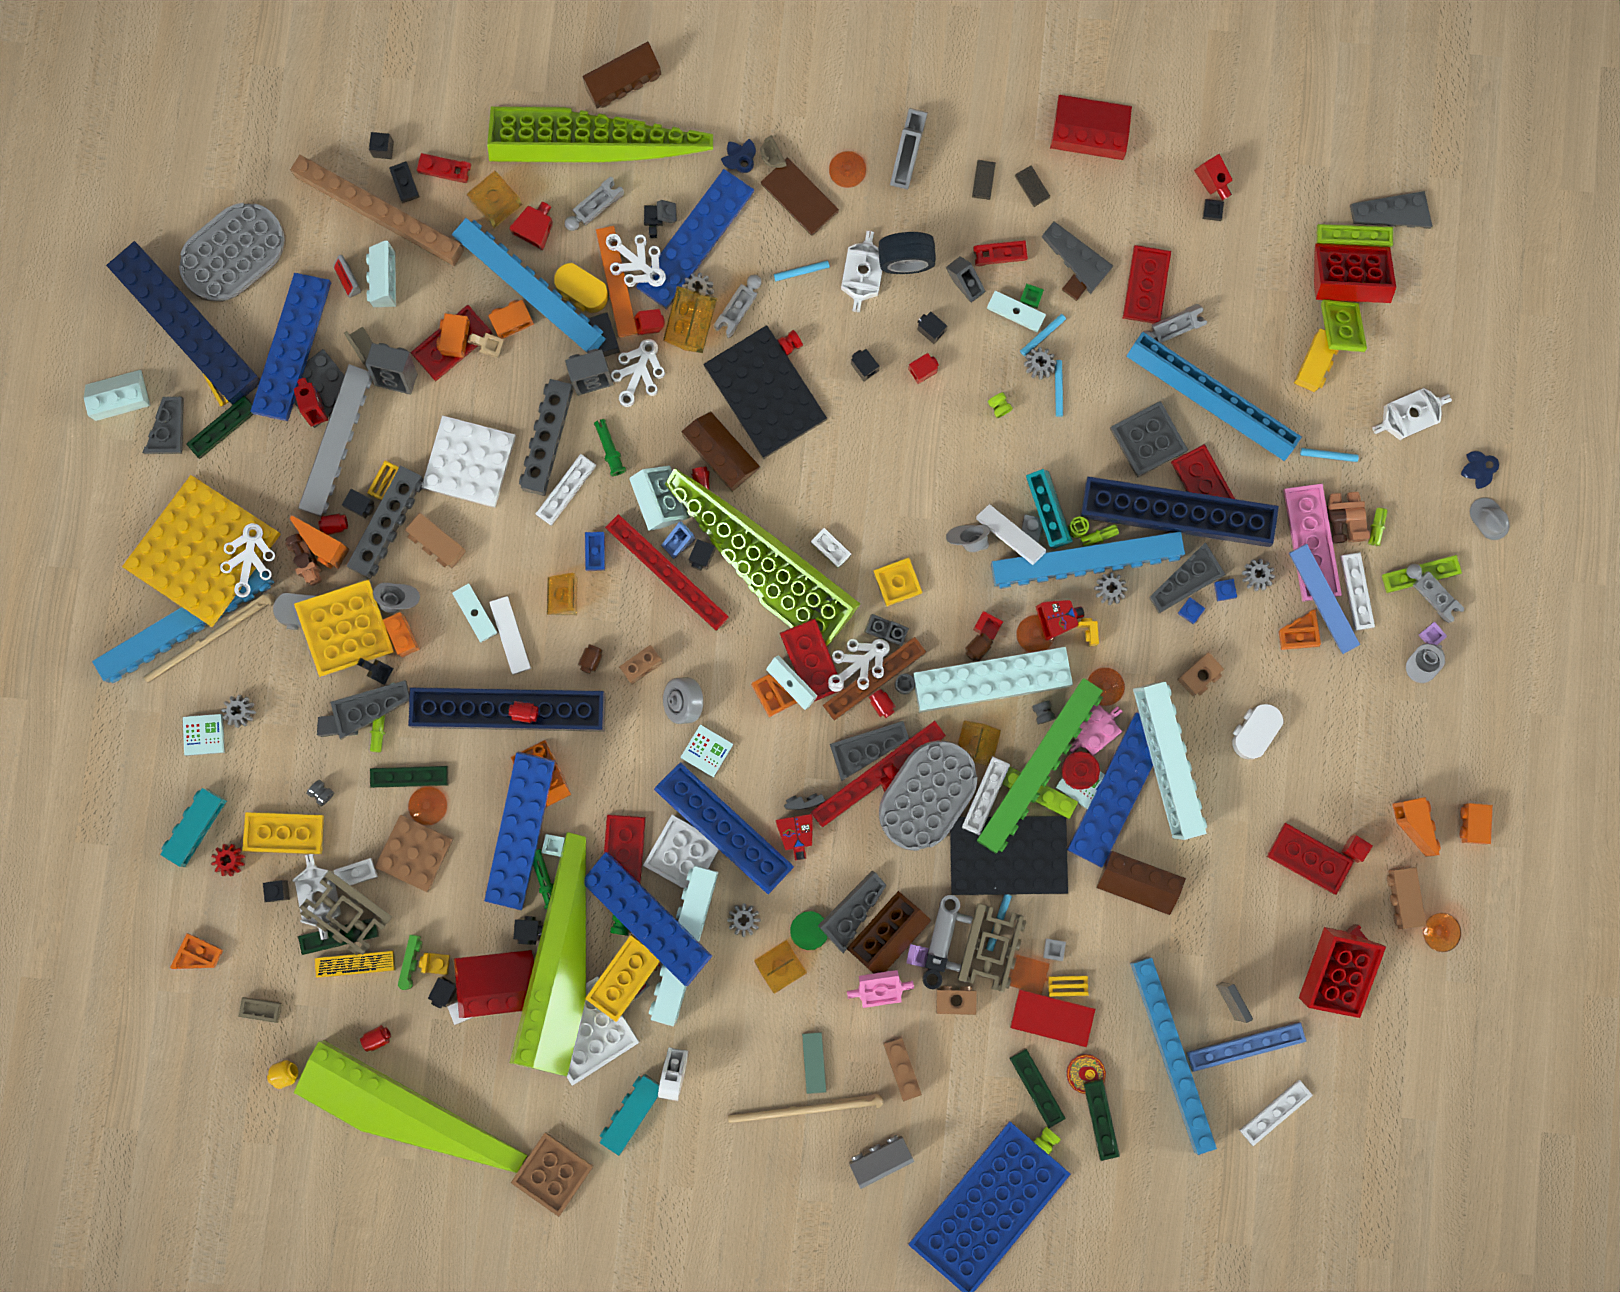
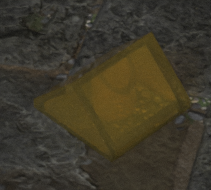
M575 573L548 577L547 615H577L578 577Z
M963 721L958 746L971 756L975 764L988 767L992 756L995 757L1001 730L983 723Z
M787 940L754 960L761 975L774 994L807 974Z

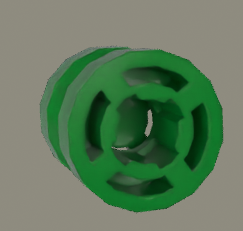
M613 914L612 920L615 923L611 926L610 933L629 936L630 931Z

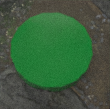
M813 911L797 915L790 927L793 942L799 948L805 950H815L821 947L827 940V936L818 925L825 918Z

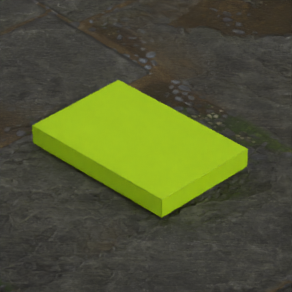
M1323 300L1321 302L1328 348L1365 352L1367 344L1359 303Z

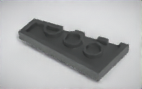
M1425 191L1352 203L1350 205L1353 224H1384L1395 227L1399 225L1410 228L1424 227L1425 229L1433 227Z
M1055 221L1042 235L1044 241L1056 255H1060L1064 260V264L1074 271L1076 278L1086 285L1087 291L1090 294L1113 268L1111 263Z
M1205 542L1149 598L1158 613H1161L1226 574Z
M404 680L331 701L339 738L341 740L407 703L410 697L407 681Z
M901 721L830 744L841 781L908 741L909 737L904 722Z
M871 871L818 925L843 954L847 949L846 945L850 939H853L857 932L855 931L861 922L865 921L870 907L875 905L887 886L874 871Z

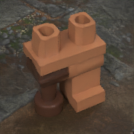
M1359 492L1347 493L1348 502L1342 503L1341 493L1329 495V505L1326 507L1329 522L1333 524L1335 535H1332L1333 544L1361 542L1370 539L1364 508L1365 501H1361ZM1343 524H1346L1347 535L1343 534Z
M294 534L287 537L285 544L289 551L295 553L293 562L299 567L295 569L297 575L303 577L307 584L310 583L311 586L321 583L322 579L319 575V572H322L321 566L317 564L314 554L302 536Z

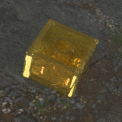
M495 170L467 193L469 201L493 228L498 226L522 205L519 196Z

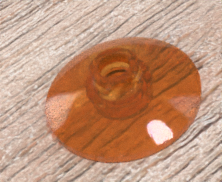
M845 151L837 154L831 160L829 174L835 184L844 188H851L863 181L866 174V165L860 155ZM850 165L851 168L847 170L844 168V166Z
M1038 615L1026 617L1017 628L1016 636L1019 645L1030 653L1047 650L1054 641V638L1046 641ZM1034 630H1038L1040 632V635L1038 637L1033 635Z
M1099 668L1088 677L1087 680L1103 690L1100 694L1103 698L1099 705H1113L1123 696L1125 690L1124 680L1116 670ZM1105 682L1110 685L1109 689L1103 688Z
M422 787L416 790L410 797L408 803L409 813L417 823L422 825L436 824L444 817L447 811V800L440 790L434 787ZM425 802H429L430 807L428 809H424L423 804Z
M1436 913L1427 919V926L1423 928V936L1426 944L1431 949L1438 952H1448L1458 945L1461 938V927L1452 915ZM1441 929V935L1438 936L1437 930Z

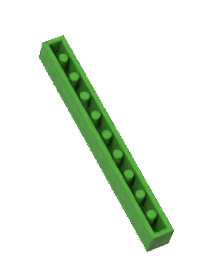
M1085 678L1081 680L984 828L977 842L995 854L998 851L1003 852L1008 844L1005 841L1008 835H1014L1019 827L1016 823L1020 818L1024 819L1029 812L1027 806L1030 802L1035 803L1039 797L1038 789L1041 785L1043 787L1046 786L1051 778L1048 774L1051 770L1055 771L1061 763L1058 760L1062 753L1066 755L1072 746L1069 744L1072 737L1075 739L1082 731L1080 725L1083 721L1087 723L1093 714L1090 712L1093 705L1098 706L1103 696L1100 695L1103 691Z

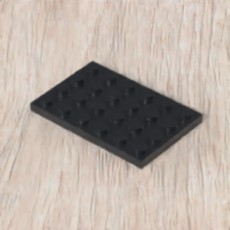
M767 325L703 364L763 459L827 420L826 415Z
M1025 816L1024 819L1020 818L1016 823L1019 827L1014 835L1009 834L1005 840L1008 842L1003 852L998 851L996 854L977 842L980 835L962 828L966 817H959L950 830L951 895L1068 894L1066 817ZM987 817L981 833L992 817Z

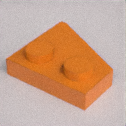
M1311 610L1305 616L1296 619L1293 623L1279 630L1281 650L1320 647L1321 641L1316 610Z
M769 674L751 683L769 718L798 703Z
M187 933L170 968H215L223 949Z

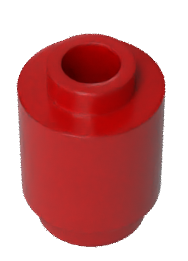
M338 513L322 516L321 521H318L320 531L327 535L344 532V530L348 529V521L345 514L341 515Z
M882 689L869 697L870 703L879 717L884 716L886 719L895 713L893 710L896 707Z
M515 701L514 705H510L509 716H512L514 721L536 722L538 706Z
M380 1025L368 1031L360 1038L361 1045L366 1052L375 1051L390 1043L391 1033L387 1027L384 1028Z

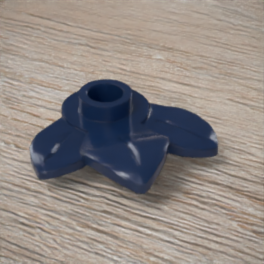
M748 139L741 146L729 141L727 145L728 155L721 158L723 165L728 169H737L741 173L750 172L754 167L753 158L756 154L754 143ZM743 162L748 163L746 167H743L741 164Z
M1479 451L1466 454L1470 463L1463 468L1461 475L1465 478L1475 479L1477 489H1482L1492 482L1493 474L1499 469L1498 459L1491 455L1485 456ZM1488 461L1493 463L1492 468L1486 467Z

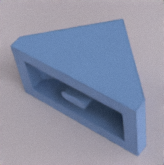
M680 521L661 546L675 559L696 539L694 534Z

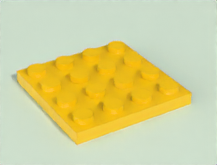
M369 579L294 603L319 677L357 665L360 658L369 661L394 652L379 607L373 597V590Z

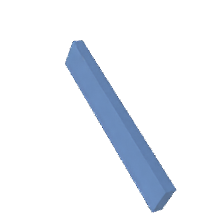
M1304 544L1289 552L1341 653L1344 654L1359 646L1358 639L1308 545Z
M1298 1022L1187 1052L1191 1070L1194 1072L1306 1042L1302 1024Z

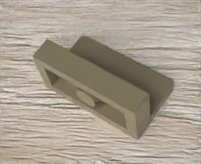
M363 327L351 334L347 331L344 332L358 357L367 368L365 363L373 343Z

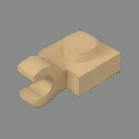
M485 333L483 337L471 334L467 342L480 346L479 352L498 358L504 339Z

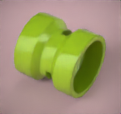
M1004 392L995 395L987 401L989 406L993 407L996 418H1000L1013 410L1011 404L1007 403Z
M1080 516L1075 517L1068 526L1070 535L1077 539L1083 537L1089 529L1087 519Z
M1045 1127L1042 1131L1043 1134L1033 1142L1047 1154H1050L1053 1150L1052 1147L1058 1144L1061 1139L1048 1127Z

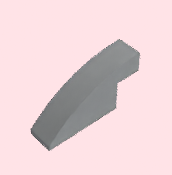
M909 108L890 182L891 186L904 189L909 188L928 114L926 111Z

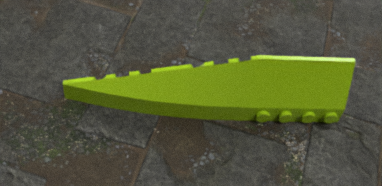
M491 106L487 147L489 161L618 162L672 157L713 150V134L694 130L683 132L677 127L667 129L655 123L653 126L645 125L644 121L622 117L611 119L605 114H598V116L589 115L588 111L580 110L579 113L572 112V108Z
M675 468L665 482V485L676 499L687 508L689 515L695 518L701 530L707 533L711 538L710 541L726 561L737 570L736 573L745 580L751 592L755 593L760 599V603L791 628L815 618L825 644L828 647L853 616L860 603L753 520ZM815 595L818 597L817 602L813 600ZM827 595L830 596L833 600H827ZM811 607H818V608H820V609H821V613L815 611V610L812 609Z
M566 832L509 1062L510 1064L566 1077L586 1001L585 836Z
M325 1040L317 1043L294 1090V1093L362 1132L515 1173L519 1171L527 1157V1154Z

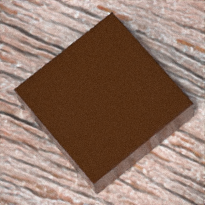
M1073 274L1062 288V291L1077 301L1087 287Z

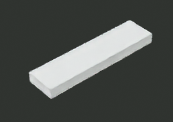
M580 454L536 512V515L552 526L595 469L596 464Z
M990 504L976 516V520L982 525H987L992 533L1032 565L1046 553L1045 548Z
M1361 552L1342 555L1340 558L1354 630L1374 628L1375 624Z
M506 596L489 602L512 674L531 669L509 597Z
M992 756L962 825L963 829L980 835L1008 771L1009 763Z
M1298 1079L1239 1131L1254 1146L1313 1095L1301 1080Z

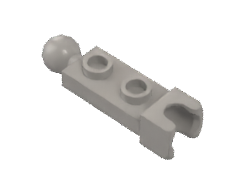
M613 177L605 180L601 184L602 186L573 209L576 216H569L565 220V227L568 230H577L580 221L587 225L609 205L624 195L622 187H618L615 190L611 189L615 185Z
M754 274L748 277L747 287L742 284L739 286L722 314L714 323L713 327L716 331L722 326L728 327L726 330L727 338L733 335L738 324L757 296V293L753 290L761 286V278L758 275Z
M1195 304L1180 313L1152 324V332H1143L1153 339L1156 338V341L1162 343L1194 328H1200L1206 325L1207 321L1203 317H1197L1199 313L1203 312V308L1201 305Z
M1418 564L1408 566L1406 569L1408 577L1417 580L1413 586L1433 606L1444 621L1448 623L1453 622L1452 609L1456 612H1463L1464 607L1457 600H1454L1429 571L1422 575V569Z

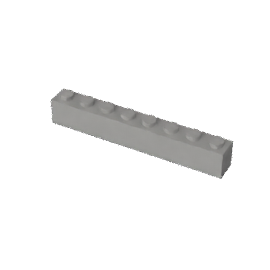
M350 364L348 365L298 509L317 516H321L322 513L326 514L329 506L326 500L328 495L332 496L335 485L332 484L335 477L338 478L342 467H339L340 460H345L348 449H345L347 441L351 442L354 431H351L353 423H358L360 413H357L359 406L363 407L367 397L364 395L365 389H369L372 383L369 371Z

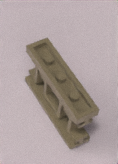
M328 870L319 882L327 889L315 904L306 898L299 907L302 910L300 914L309 921L311 918L315 919L318 922L316 926L324 932L330 930L334 933L332 938L342 944L344 941L349 944L348 949L355 955L359 953L363 955L370 946L363 938L374 924L383 929L392 916ZM328 880L349 894L350 898L348 899L341 895L336 902L329 898L327 895L333 887L327 884ZM342 901H345L358 911L347 927L331 917ZM321 902L331 908L325 916L331 922L327 924L308 910L307 907L311 906L316 910ZM360 903L382 920L379 922L373 918L368 925L360 921L359 918L364 910L358 907ZM354 925L362 931L357 938V941L362 946H357L339 932L340 929L348 933Z
M977 903L961 963V970L957 979L974 984L976 975L994 979L992 989L1004 992L1005 988L1009 989L1011 977L1008 976L1010 969L1014 970L1016 958L1013 957L1015 950L1019 951L1021 939L1018 938L1020 931L1023 932L1025 929L1026 920H1023V915L1012 912L1009 922L991 917L993 907ZM984 912H987L986 920L995 922L993 933L982 931L981 938H978ZM1014 920H1017L1011 946H1008L1010 938L1000 936L1002 925L1013 927ZM986 936L1004 941L999 960L981 955ZM974 950H977L976 958L985 960L983 971L972 969L971 976H968ZM1007 958L1001 984H998L1000 976L990 974L992 964L1003 965L1004 959Z

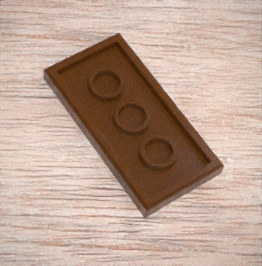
M787 157L785 159L786 166L775 168L761 181V185L812 236L838 213L839 209Z

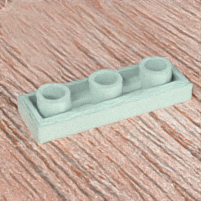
M997 291L994 292L987 306L988 310L1037 333L1046 314ZM1017 310L1019 314H1014L1013 311Z
M469 583L452 593L481 643L497 634L496 629ZM475 610L478 611L477 616L472 615Z
M779 655L774 657L766 670L804 710L808 709L817 698V695Z

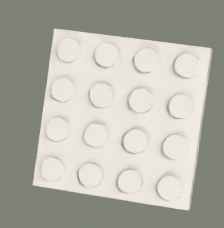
M442 416L424 476V484L421 488L495 508L516 435Z
M599 976L586 983V996L599 980ZM585 1001L567 1075L572 1086L640 1043L623 1015L615 1022L590 1002Z

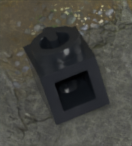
M524 916V920L515 919L513 939H518L517 944L536 945L543 929V925H540L541 921H536V917Z

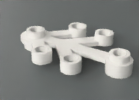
M617 234L607 236V247L612 251L617 250L632 262L611 264L610 270L613 275H620L622 272L642 270L645 273L644 275L637 276L627 274L624 277V282L628 287L644 282H649L650 285L658 287L665 282L666 275L659 268L661 252L657 246H652L649 249V255L652 258V268L646 264L645 245L647 241L644 235H637L635 237L638 257L622 245V241ZM644 239L643 243L641 244L638 243V240ZM617 241L618 243L616 246H612V242ZM653 250L658 251L656 255L651 254ZM614 267H619L618 271H613ZM658 275L660 276V278L658 280H654V276ZM629 278H633V282L628 283L627 280Z
M652 339L643 340L638 349L628 353H621L618 357L620 364L627 365L631 359L641 356L638 363L621 370H614L611 373L614 382H620L623 377L634 373L627 390L619 395V401L624 407H630L634 404L635 398L633 394L641 375L646 384L647 394L654 396L658 392L657 386L653 384L646 368V363L649 359L654 368V377L661 379L665 375L664 369L660 367L656 357L658 345ZM651 346L652 350L648 352L645 348ZM623 356H626L628 359L627 361L622 362L621 358ZM657 370L662 371L661 375H656L655 373ZM619 373L620 377L615 379L614 374ZM654 387L655 391L651 393L648 389ZM629 397L631 400L625 403L624 398Z
M255 523L246 525L242 536L224 545V551L229 555L233 554L237 547L247 542L246 550L220 565L223 573H230L233 567L244 561L240 582L234 588L235 594L241 598L247 597L250 594L248 579L251 563L259 571L262 580H269L272 575L271 571L265 568L254 552L256 543L263 552L264 560L270 562L275 558V553L262 540V528ZM255 530L257 532L256 536L251 537L249 531ZM228 545L234 547L232 552L226 551ZM267 552H271L273 554V557L271 559H267L265 557V554ZM224 564L230 565L228 571L222 569ZM263 571L269 572L268 578L262 577ZM241 586L246 588V592L243 594L239 592Z
M850 639L847 642V649L850 652H856L857 650L869 652L865 655L844 654L840 650L834 651L832 657L835 663L850 662L853 664L839 675H832L828 680V684L832 691H841L844 687V681L861 668L857 684L860 689H867L869 687V661L875 658L872 675L875 678H881L884 674L882 667L883 657L890 650L888 642L883 639H877L870 644L858 643L857 640ZM851 644H855L856 647H853V648H852V647H850V645H851ZM837 655L842 656L840 659L835 658ZM875 670H881V673H875ZM861 681L867 682L865 685L860 684Z

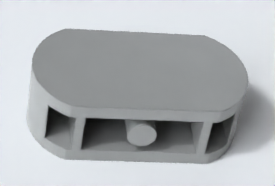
M291 593L281 594L273 606L275 618L281 624L287 626L286 629L298 630V627L302 626L294 603L316 596Z

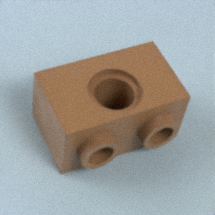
M649 645L619 666V668L633 685L661 665L663 661L653 647Z
M1208 652L1177 680L1192 696L1196 694L1200 696L1208 689L1206 686L1211 681L1215 683L1222 677L1221 672L1224 668ZM1199 671H1203L1206 674L1205 681L1198 678Z
M941 986V989H936V1014L976 1015L977 991L972 990V986H960V990H952V986ZM958 994L961 997V1003L954 1006L951 1003V997Z

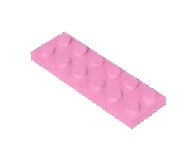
M1323 484L1284 489L1293 550L1307 544L1334 596H1342ZM1297 570L1302 602L1312 601L1313 598Z

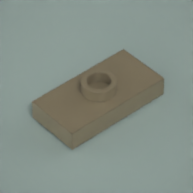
M242 997L238 1017L279 1023L282 1003Z

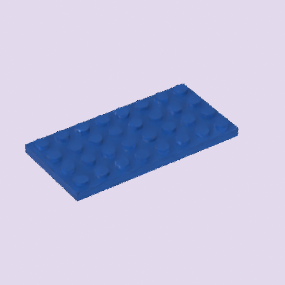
M1009 1121L915 1234L908 1245L960 1291L975 1292L1071 1174Z

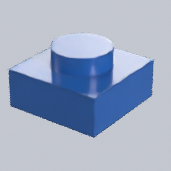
M1234 579L1214 582L1217 602L1237 598Z
M1189 597L1178 614L1194 624L1205 608Z

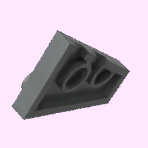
M162 397L155 417L156 421L153 429L150 430L148 443L142 453L182 454L183 397Z

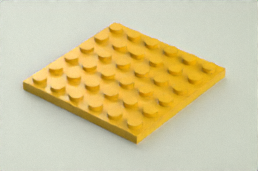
M190 475L122 567L213 627L236 596L234 588L240 582L244 561L233 567L230 573H223L220 565L246 550L247 542L237 547L236 551L231 555L225 553L224 545L242 536L245 526L251 523H255L262 528V540L269 549H271L281 534ZM255 530L249 531L251 537L256 536L257 532ZM255 543L254 552L262 561L263 552ZM232 545L226 547L228 552H232L234 549ZM251 563L249 577L256 569L253 563ZM224 564L222 569L228 571L230 565Z

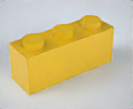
M1320 328L1316 332L1294 381V384L1312 392L1323 387L1326 381L1324 375L1326 371H1330L1334 362L1331 360L1333 354L1337 355L1339 351L1328 348L1325 330Z

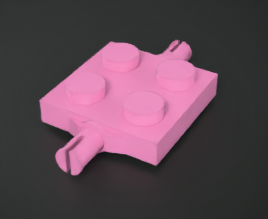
M1099 704L1098 706L1093 705L1090 710L1093 714L1087 723L1083 721L1080 725L1082 731L1071 744L1070 752L1073 753L1081 746L1091 755L1097 754L1122 733V730L1116 725L1114 720L1122 713V710H1119V707L1116 706L1115 709L1108 713Z
M898 970L859 976L860 984L858 989L847 990L848 999L860 997L863 1008L902 1002V991L914 989L913 981L901 983Z

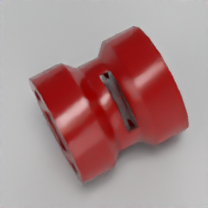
M794 330L790 331L786 337L777 339L786 355L791 354L795 348L799 349L803 346L801 339Z

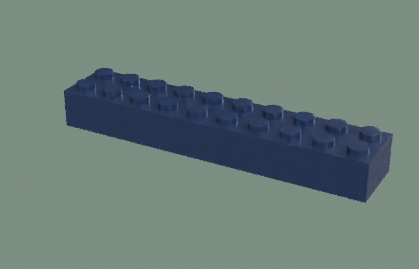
M136 241L132 242L106 265L232 405L244 395L247 396L259 385L260 378Z
M1087 476L1080 517L1271 547L1274 543L1279 506Z
M410 688L408 726L411 728L605 732L606 693L604 691ZM515 701L538 706L536 722L531 721V723L512 720V716H509L510 705H514Z

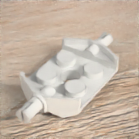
M866 231V238L863 243L848 247L841 290L853 298L852 311L856 312V306L857 312H860L861 302L878 296L882 270L879 263L878 247L873 245L872 242L874 235L872 231L871 234L870 231ZM862 265L867 266L869 269L865 274H861L858 271V268Z
M1423 388L1384 406L1383 422L1372 427L1375 434L1387 430L1396 438L1402 440L1407 436L1440 423L1442 415L1441 406L1451 402L1452 399L1449 398V394L1441 398L1436 397L1431 391ZM1410 408H1415L1418 411V417L1410 415Z
M313 854L305 855L307 867L293 879L299 907L306 898L315 904L314 894L317 891L323 894L327 889L319 882L328 870L318 868L315 865ZM328 880L327 884L333 888L327 896L336 902L338 900L336 885ZM321 902L316 910L311 906L307 907L308 910L327 924L331 922L325 917L331 908ZM340 905L331 915L334 919L341 914ZM301 915L302 920H300V922L309 924L312 926H316V924L318 923L313 918H311L309 921L307 918ZM318 927L321 940L328 939V931L324 932Z

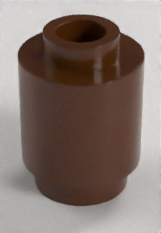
M981 633L965 647L967 651L965 654L972 661L975 659L979 661L991 649L993 641L987 635Z
M589 644L584 649L579 660L580 670L591 674V671L596 672L603 656L601 654L603 650Z

